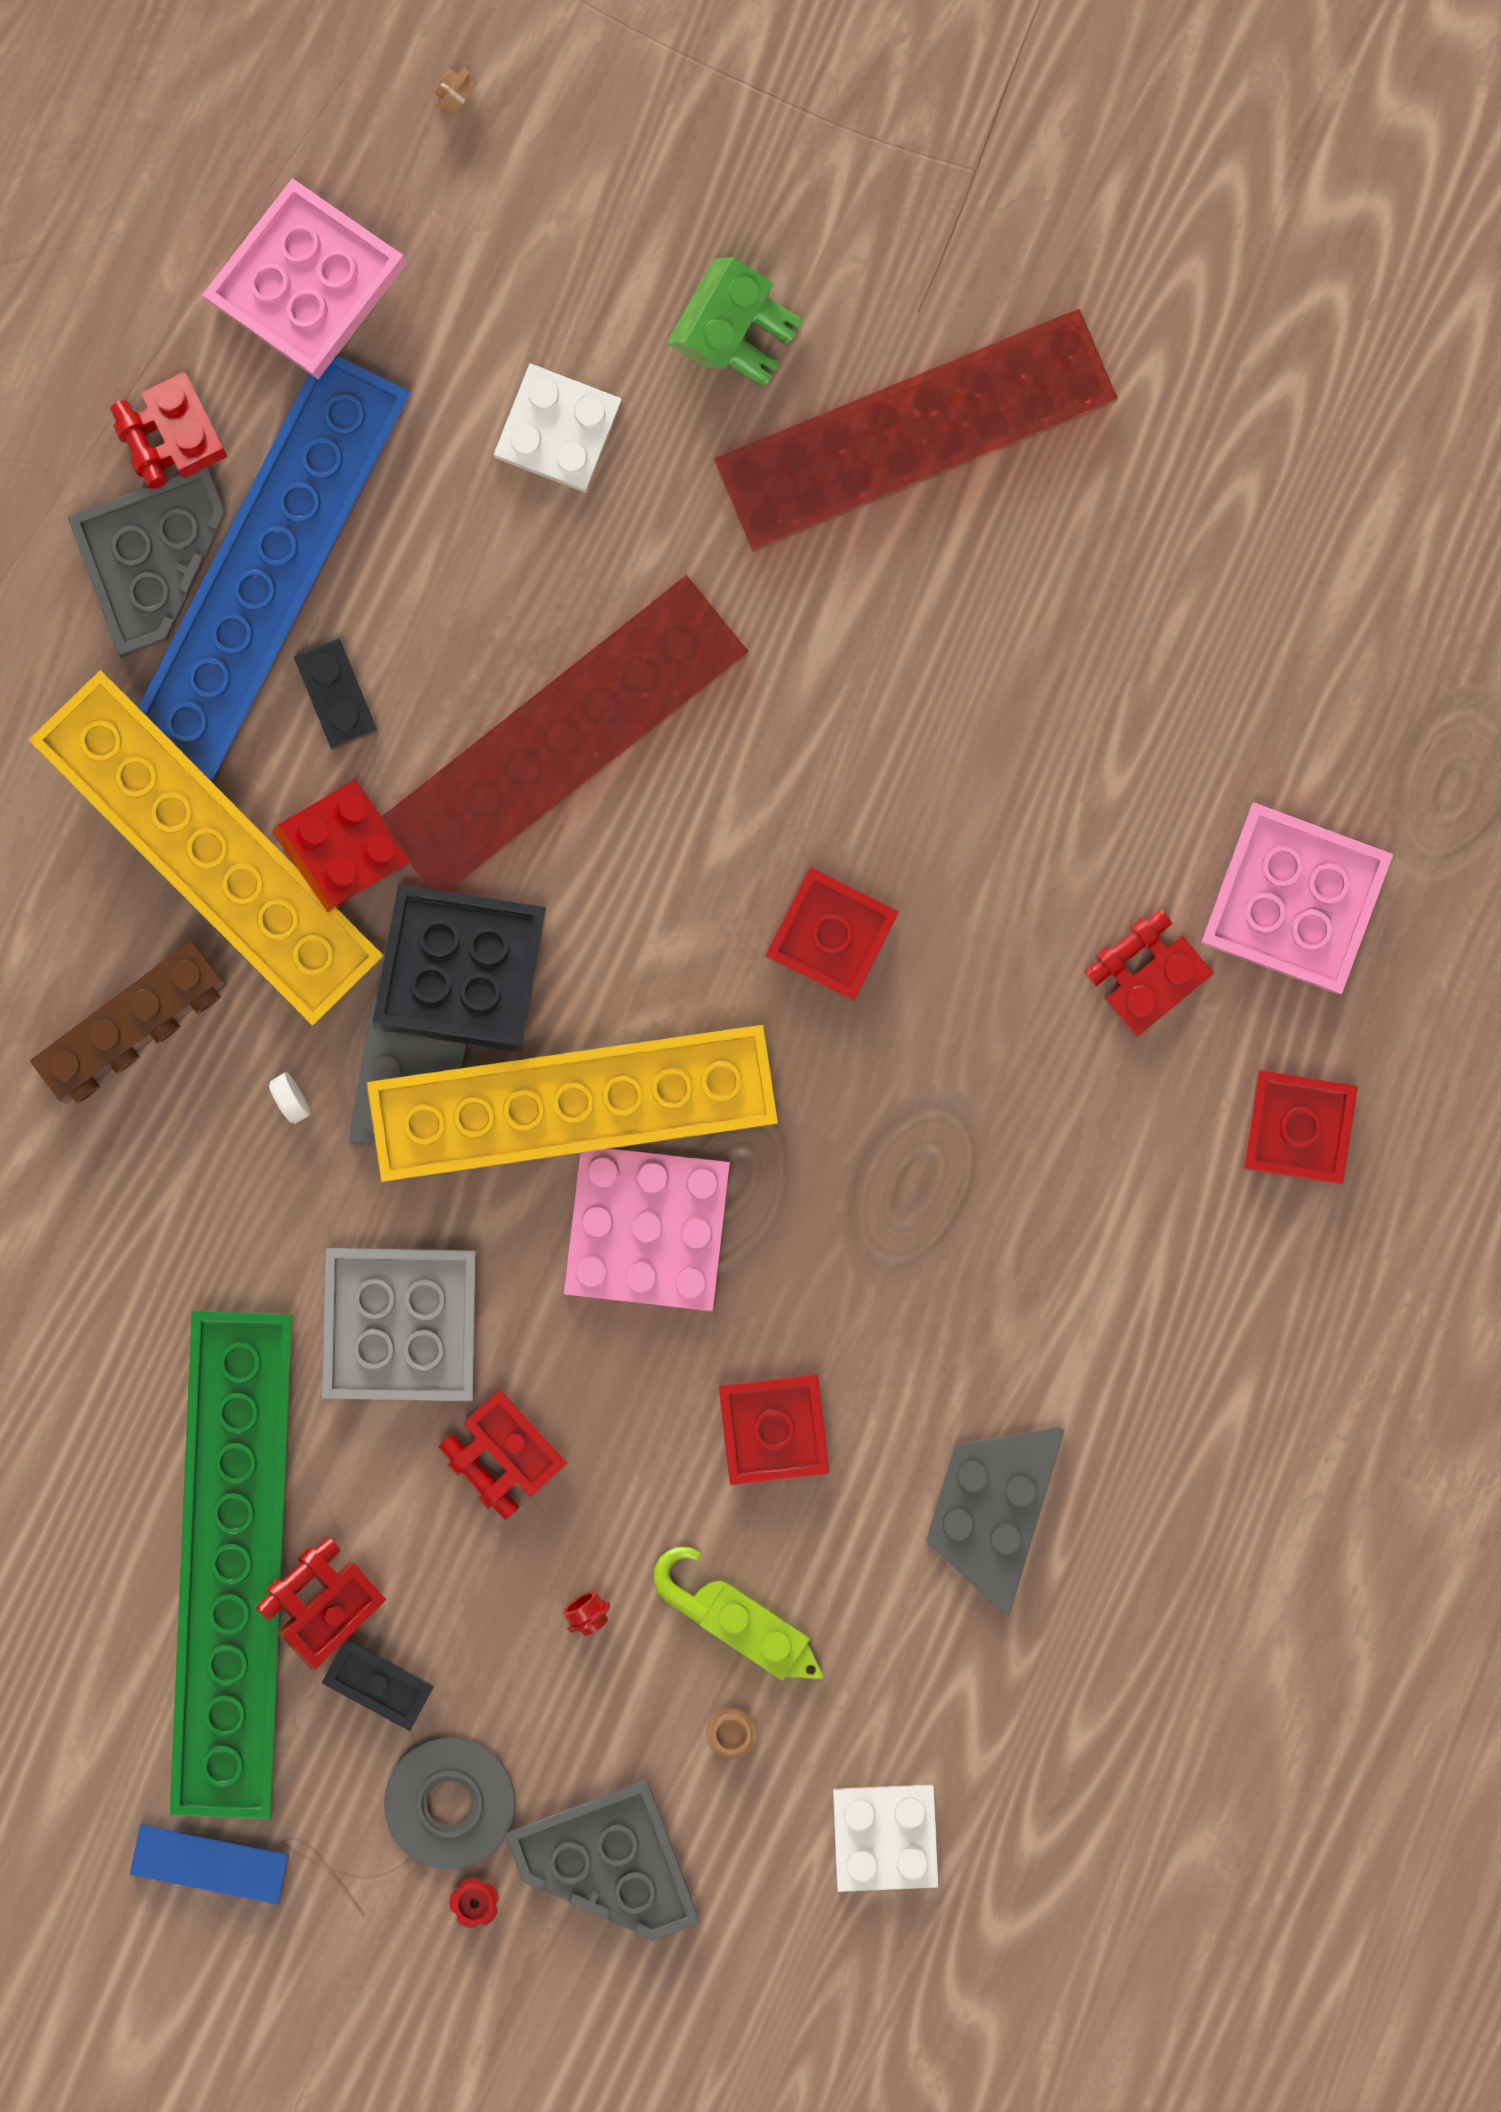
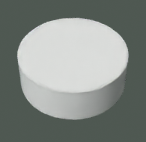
M287 1072L270 1081L269 1088L272 1096L290 1123L296 1124L311 1115L304 1095Z

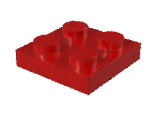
M356 779L282 821L272 831L327 913L402 870L411 862Z
M810 867L765 957L854 1002L899 911Z
M1259 1070L1257 1072L1242 1169L1343 1185L1358 1086Z
M818 1374L718 1386L730 1486L830 1474Z

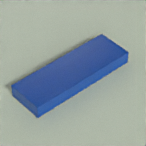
M141 1824L130 1875L278 1905L289 1853Z

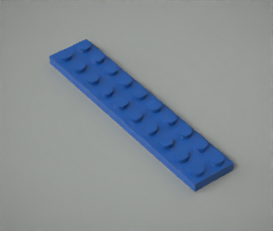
M338 355L319 379L308 374L138 706L213 784L412 396L410 391Z

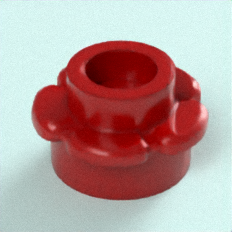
M589 1591L576 1598L563 1611V1615L570 1625L567 1627V1630L570 1633L581 1631L584 1636H588L601 1629L608 1622L606 1613L610 1608L609 1601L602 1600L596 1591Z
M468 1878L459 1884L458 1890L452 1892L449 1901L450 1909L453 1913H456L457 1921L464 1927L476 1928L478 1924L488 1925L495 1919L498 1913L496 1903L499 1901V1895L492 1884L481 1883V1880L478 1878ZM476 1898L479 1900L480 1904L477 1908L471 1907V1899Z

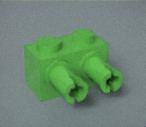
M735 257L714 258L666 344L705 369H726L730 365L756 382L758 386L764 387L772 378V375L768 373L769 369L775 372L779 361L745 341L747 330L753 322L787 345L797 334L791 329L793 327L800 329L803 318L793 314L769 298L773 282Z

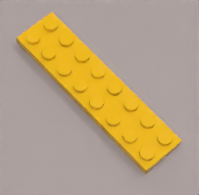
M101 670L28 740L311 1026L384 956L337 908L327 913L306 880L290 860Z
M763 1025L367 1082L381 1182L778 1124Z

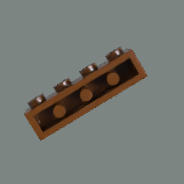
M189 941L32 1058L30 1063L60 1102L68 1104L73 1100L76 1104H79L101 1087L97 1081L114 1070L116 1074H119L133 1065L141 1057L138 1051L152 1040L159 1044L181 1028L178 1023L180 1019L193 1010L196 1014H200L221 998L218 991L225 987L226 984L198 946Z

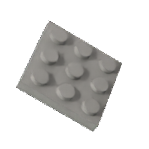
M325 1248L322 1399L474 1401L477 1251Z

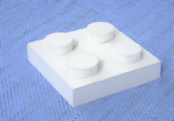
M530 363L495 449L494 458L587 493L621 407L622 399Z
M933 1785L833 1789L838 1892L938 1888Z

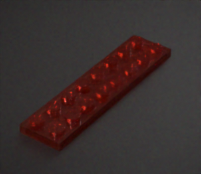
M1080 308L716 457L714 458V463L750 549L754 552L1116 403L1118 398Z
M686 575L378 820L396 847L429 889L450 892L745 658L749 651Z

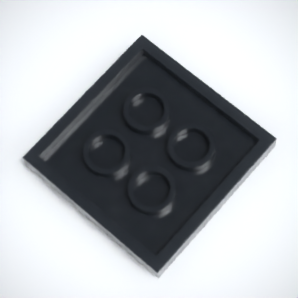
M398 884L373 1017V1029L522 1052L546 907Z

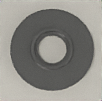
M461 1738L434 1739L412 1749L394 1768L387 1783L384 1798L386 1821L397 1844L416 1861L438 1869L465 1868L491 1855L505 1839V1833L511 1827L515 1810L513 1785L503 1764L483 1746ZM441 1782H458L466 1787L471 1795V1812L458 1825H442L436 1822L428 1811L427 1799L429 1793Z

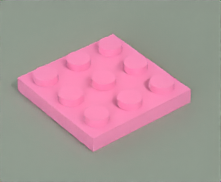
M292 178L202 296L221 312L313 377L319 379L405 268L408 261L400 252Z
M1253 802L1200 943L1341 995L1393 854Z
M618 1149L580 1153L564 1295L713 1311L730 1162Z

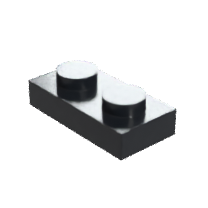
M340 638L294 656L331 750L378 732Z
M348 1638L343 1642L322 1681V1684L408 1731H411L435 1685Z

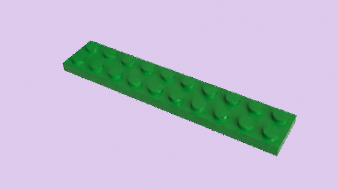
M192 1311L169 1814L171 1816L272 1818L280 1635L277 1632L280 1630L281 1610L270 1621H267L257 1612L255 1607L268 1595L266 1589L276 1579L282 1581L293 1338L292 1314Z

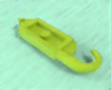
M676 1547L666 1551L658 1559L654 1568L653 1582L657 1593L666 1603L781 1681L785 1677L823 1679V1674L808 1645L810 1638L729 1583L720 1580L710 1582L702 1587L694 1597L673 1583L670 1578L672 1565L676 1561L686 1558L699 1561L701 1559L700 1552L690 1547ZM807 1666H815V1673L808 1674L806 1672Z

